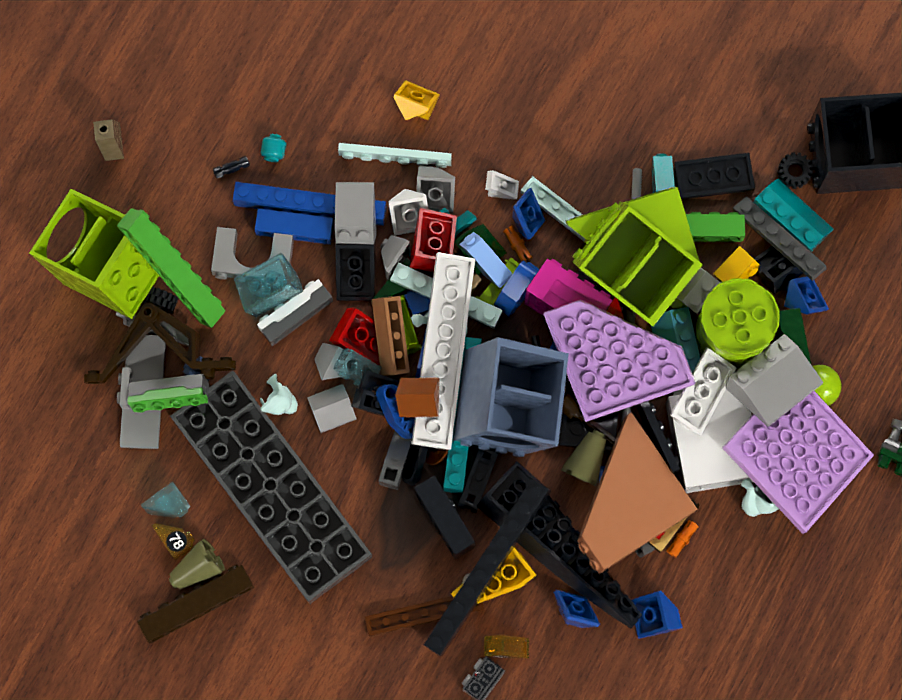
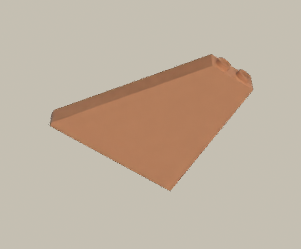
M632 412L623 419L577 540L579 549L583 554L587 555L591 567L595 571L597 570L599 574L698 510Z

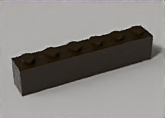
M234 565L227 570L228 573L222 576L218 574L210 579L211 582L205 585L201 583L193 587V591L189 594L182 593L175 597L176 601L170 604L165 602L157 607V611L153 613L149 611L141 615V619L137 622L147 642L151 644L254 589L243 565Z

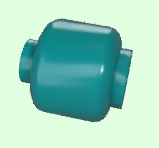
M270 134V137L263 138L260 154L266 161L279 162L285 156L287 144L281 139V135Z

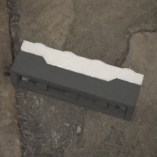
M319 279L315 282H309L302 292L294 293L287 303L279 304L275 307L272 314L269 316L266 314L259 319L258 329L263 333L271 346L333 302L332 296Z

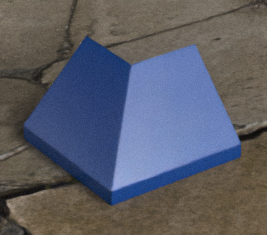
M528 188L513 206L512 218L518 232L527 240L531 239L546 221L532 188Z
M801 277L789 281L786 286L787 295L784 307L789 309L800 308L801 313L806 315L829 310L815 280L812 281L808 277Z
M559 590L554 591L556 602L565 624L580 628L598 627L600 625L588 599Z

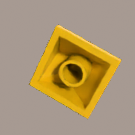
M405 80L394 94V99L405 120L416 116L429 120L440 94Z

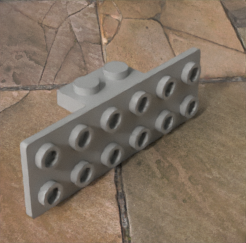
M146 335L126 358L125 368L122 367V373L118 375V384L121 385V391L117 392V403L122 408L121 448H159L161 410H148L142 413L134 412L127 403L130 382L162 379L164 376L166 343L158 335Z

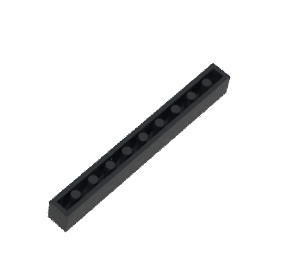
M532 478L425 641L424 646L439 656L444 655L551 492L550 489Z

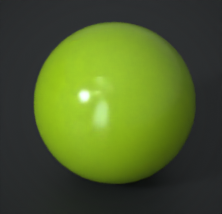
M813 365L812 367L823 381V384L814 391L829 406L840 395V377L829 366Z

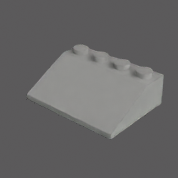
M784 334L765 348L759 355H756L730 375L726 389L769 427L820 387L823 381L800 348Z

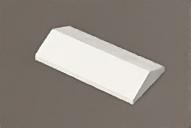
M706 348L692 373L696 382L695 385L684 388L670 416L681 426L698 435H702L727 388L729 376L737 368L709 348Z

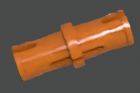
M513 225L509 227V230L506 228L503 233L511 243V249L516 251L521 262L523 260L527 262L526 258L530 261L533 257L524 245L525 241L519 237Z
M688 520L683 529L675 535L676 538L666 552L676 558L682 548L688 545L689 539L699 526L693 521Z

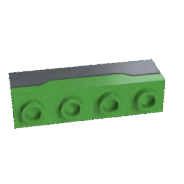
M203 373L130 382L127 403L134 412L139 413L148 410H163L164 408H181L182 406L189 405L198 406L208 403L209 382Z

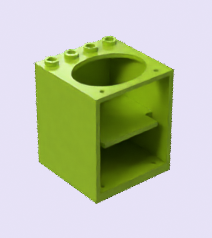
M70 189L29 254L63 285L132 319L159 275L116 226L125 214ZM80 207L84 212V226L76 245L62 260L54 262L48 259L47 245L54 227L68 211Z
M621 201L618 204L615 202L608 211L610 215L606 219L602 218L597 224L598 230L594 234L590 233L584 241L586 245L583 249L579 248L572 256L574 260L572 262L650 325L654 326L703 264L629 205Z

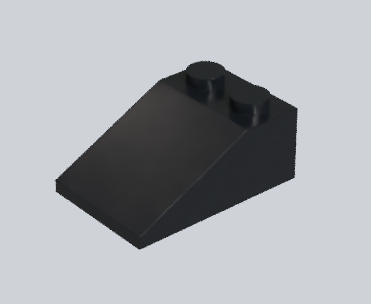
M375 242L374 244H336L337 301H372L375 297Z

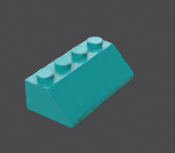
M779 179L769 184L754 199L753 203L760 207L810 252L833 231V228Z

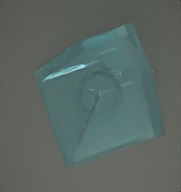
M173 482L141 504L147 514L171 518L184 516L189 511L188 508L191 507Z

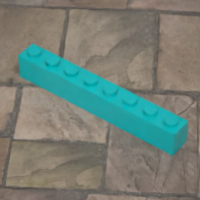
M465 337L452 445L447 457L444 492L462 494L464 490L469 446L460 445V442L454 441L464 353L466 349L481 344L482 339Z

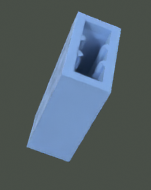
M475 232L466 236L464 241L459 244L469 258H475V265L480 272L497 287L501 288L512 276V272Z

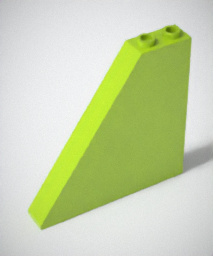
M674 186L623 202L699 261L678 187ZM611 206L565 220L566 224L586 239L590 233L594 234L598 230L596 226L602 218L606 219L610 215L608 211ZM677 298L670 305L673 309L687 307Z

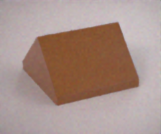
M400 378L395 394L399 417H439V378Z

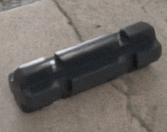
M244 156L239 158L238 161L233 160L223 164V167H215L213 172L216 178L224 176L223 174L228 175L240 170L241 167L243 169L249 167L250 163L248 158Z

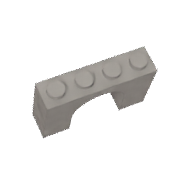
M217 227L211 268L215 278L227 279V277L242 282L249 279L260 284L267 281L278 286H282L283 283L288 284L294 244L293 235L274 233L269 259L259 267L250 268L243 266L235 258L237 230Z

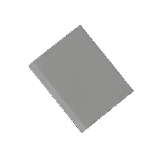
M343 384L307 397L320 433L357 420Z

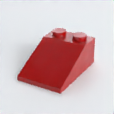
M423 208L419 209L411 250L410 268L434 272L436 253L453 255L456 215Z
M347 308L329 341L341 347L349 354L380 369L374 320L356 308Z

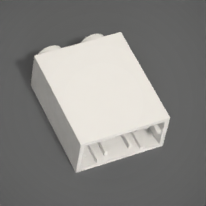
M684 388L674 391V396H669L665 405L674 452L681 463L678 472L680 483L686 493L740 485L745 479H750L753 482L722 448L752 416L751 411L726 389L702 435H698L681 426L670 416Z

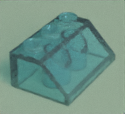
M282 253L234 278L244 311L255 317L304 292L298 274Z

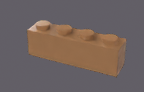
M400 296L372 299L381 375L409 373Z

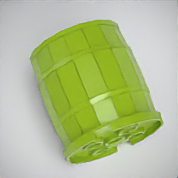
M733 278L719 283L707 295L697 319L696 342L701 354H703L706 348H709L735 366L736 370L756 355H759L769 346L779 327V308L774 296L768 290L758 285L757 282L750 279Z

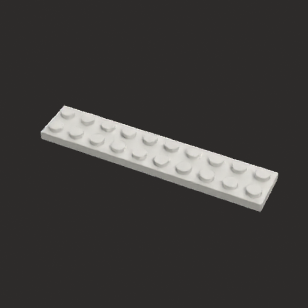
M440 252L436 253L420 378H439V417H415L411 443L413 445L451 450L475 258Z

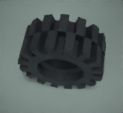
M792 152L791 155L787 154L781 160L777 174H779V180L782 179V183H786L788 188L790 186H793V189H796V187L802 188L810 180L813 174V164H810L811 160H807L805 154L801 156L800 152L798 154ZM790 165H799L802 168V174L798 177L791 176L788 172Z
M152 287L142 304L152 303L166 313L172 314L178 297L160 288Z

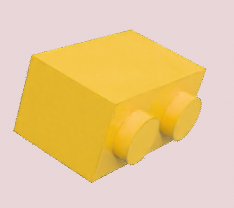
M739 246L713 274L722 282L733 278L748 279L756 274L761 265Z

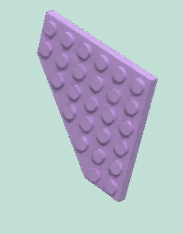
M580 299L543 313L557 350L569 353L567 376L585 422L695 385L696 383L682 346Z

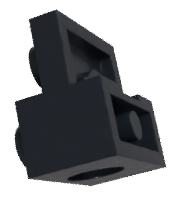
M773 246L754 258L761 265L756 273L762 278V283L774 295L787 286L790 280L798 278L803 274L802 271Z
M364 370L359 389L356 388L351 407L385 417L376 394L372 391L376 392L383 385L392 384L398 387L399 380ZM388 389L386 390L387 398L390 397V391Z

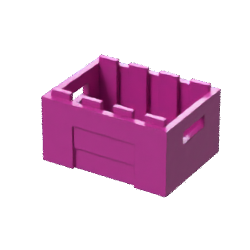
M547 259L526 289L525 305L543 316L544 312L580 299L604 311H607L613 301L610 299L611 296L603 290L597 291L594 289L595 285L587 280L583 282L577 278L578 274L570 269L566 271L561 268L562 264L554 259Z

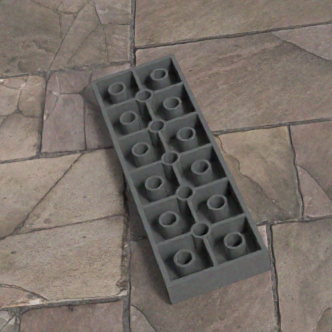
M231 371L209 387L208 403L198 406H183L170 417L308 603L311 604L373 558L372 554L266 413L260 410V405L236 373Z

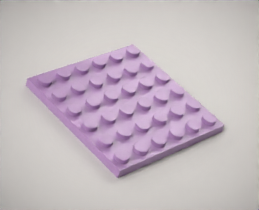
M815 391L769 427L753 414L722 447L802 534L810 529L874 456Z

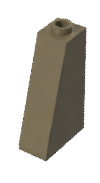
M113 119L93 122L95 141L105 161L124 159L120 122Z

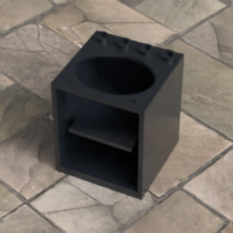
M902 93L820 98L810 122L807 123V133L811 134L809 151L813 153L811 164H813L812 170L815 171L813 188H816L817 194L902 188Z

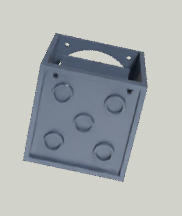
M495 338L466 349L454 441L460 442V445L463 446L478 445V449L482 450L496 449L495 452L505 454L512 452L513 456L524 457L525 454L558 446L569 353L503 338Z

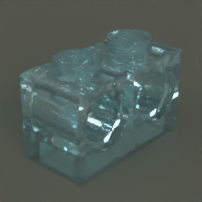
M343 349L333 369L339 372L338 376L346 380H353V384L359 387L364 370L379 374L382 367L352 349ZM348 361L351 362V368L349 370L347 369Z

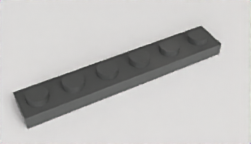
M747 196L733 207V212L744 215L745 223L812 281L827 269L820 259Z

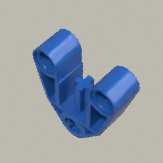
M523 260L500 292L494 306L510 317L525 300L526 289L540 269L531 262L526 263Z
M392 384L380 386L376 391V397L387 423L402 438L412 439L415 417H399L395 395L398 387ZM387 389L390 391L389 398H387L386 396Z

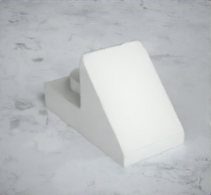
M493 170L487 171L486 190H488L489 197L517 199L518 180Z

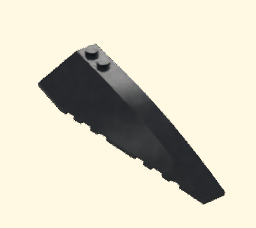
M516 461L476 506L501 527L532 478L539 483L541 482ZM548 495L517 543L562 581L631 629L641 618V612L629 596L623 594L619 583L616 580L613 581L607 573L608 569L599 574L597 570L595 571L591 567L589 558L581 552L578 546L579 530L573 528L572 521L559 509L561 506L556 500L553 501Z

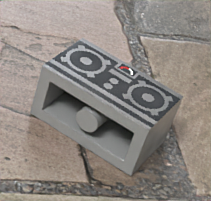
M485 657L484 660L480 658L473 667L476 671L472 676L468 674L462 682L464 685L462 690L475 700H485L505 673L504 669L488 657Z

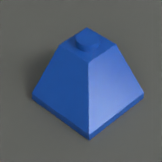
M662 591L632 599V602L642 614L635 624L638 639L683 628L678 608Z

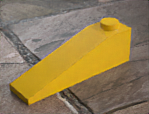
M514 546L478 603L519 589L536 576V573L516 546ZM462 585L451 593L453 597L456 596Z

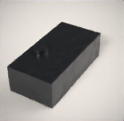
M433 476L414 487L416 497L454 559L456 560L475 548L474 539L456 512V506L453 501L447 497L436 477Z

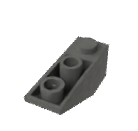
M394 431L380 474L379 485L396 490L399 489L412 439H404Z

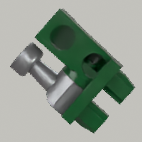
M893 419L891 423L893 430L888 439L882 443L877 453V456H879L877 466L887 469L891 461L897 464L893 473L902 477V443L898 441L900 432H902V421Z

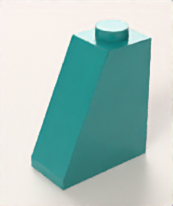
M664 153L653 156V193L674 187L672 156H667Z

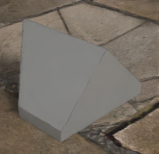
M322 343L314 360L321 380L349 376L357 358L339 346Z

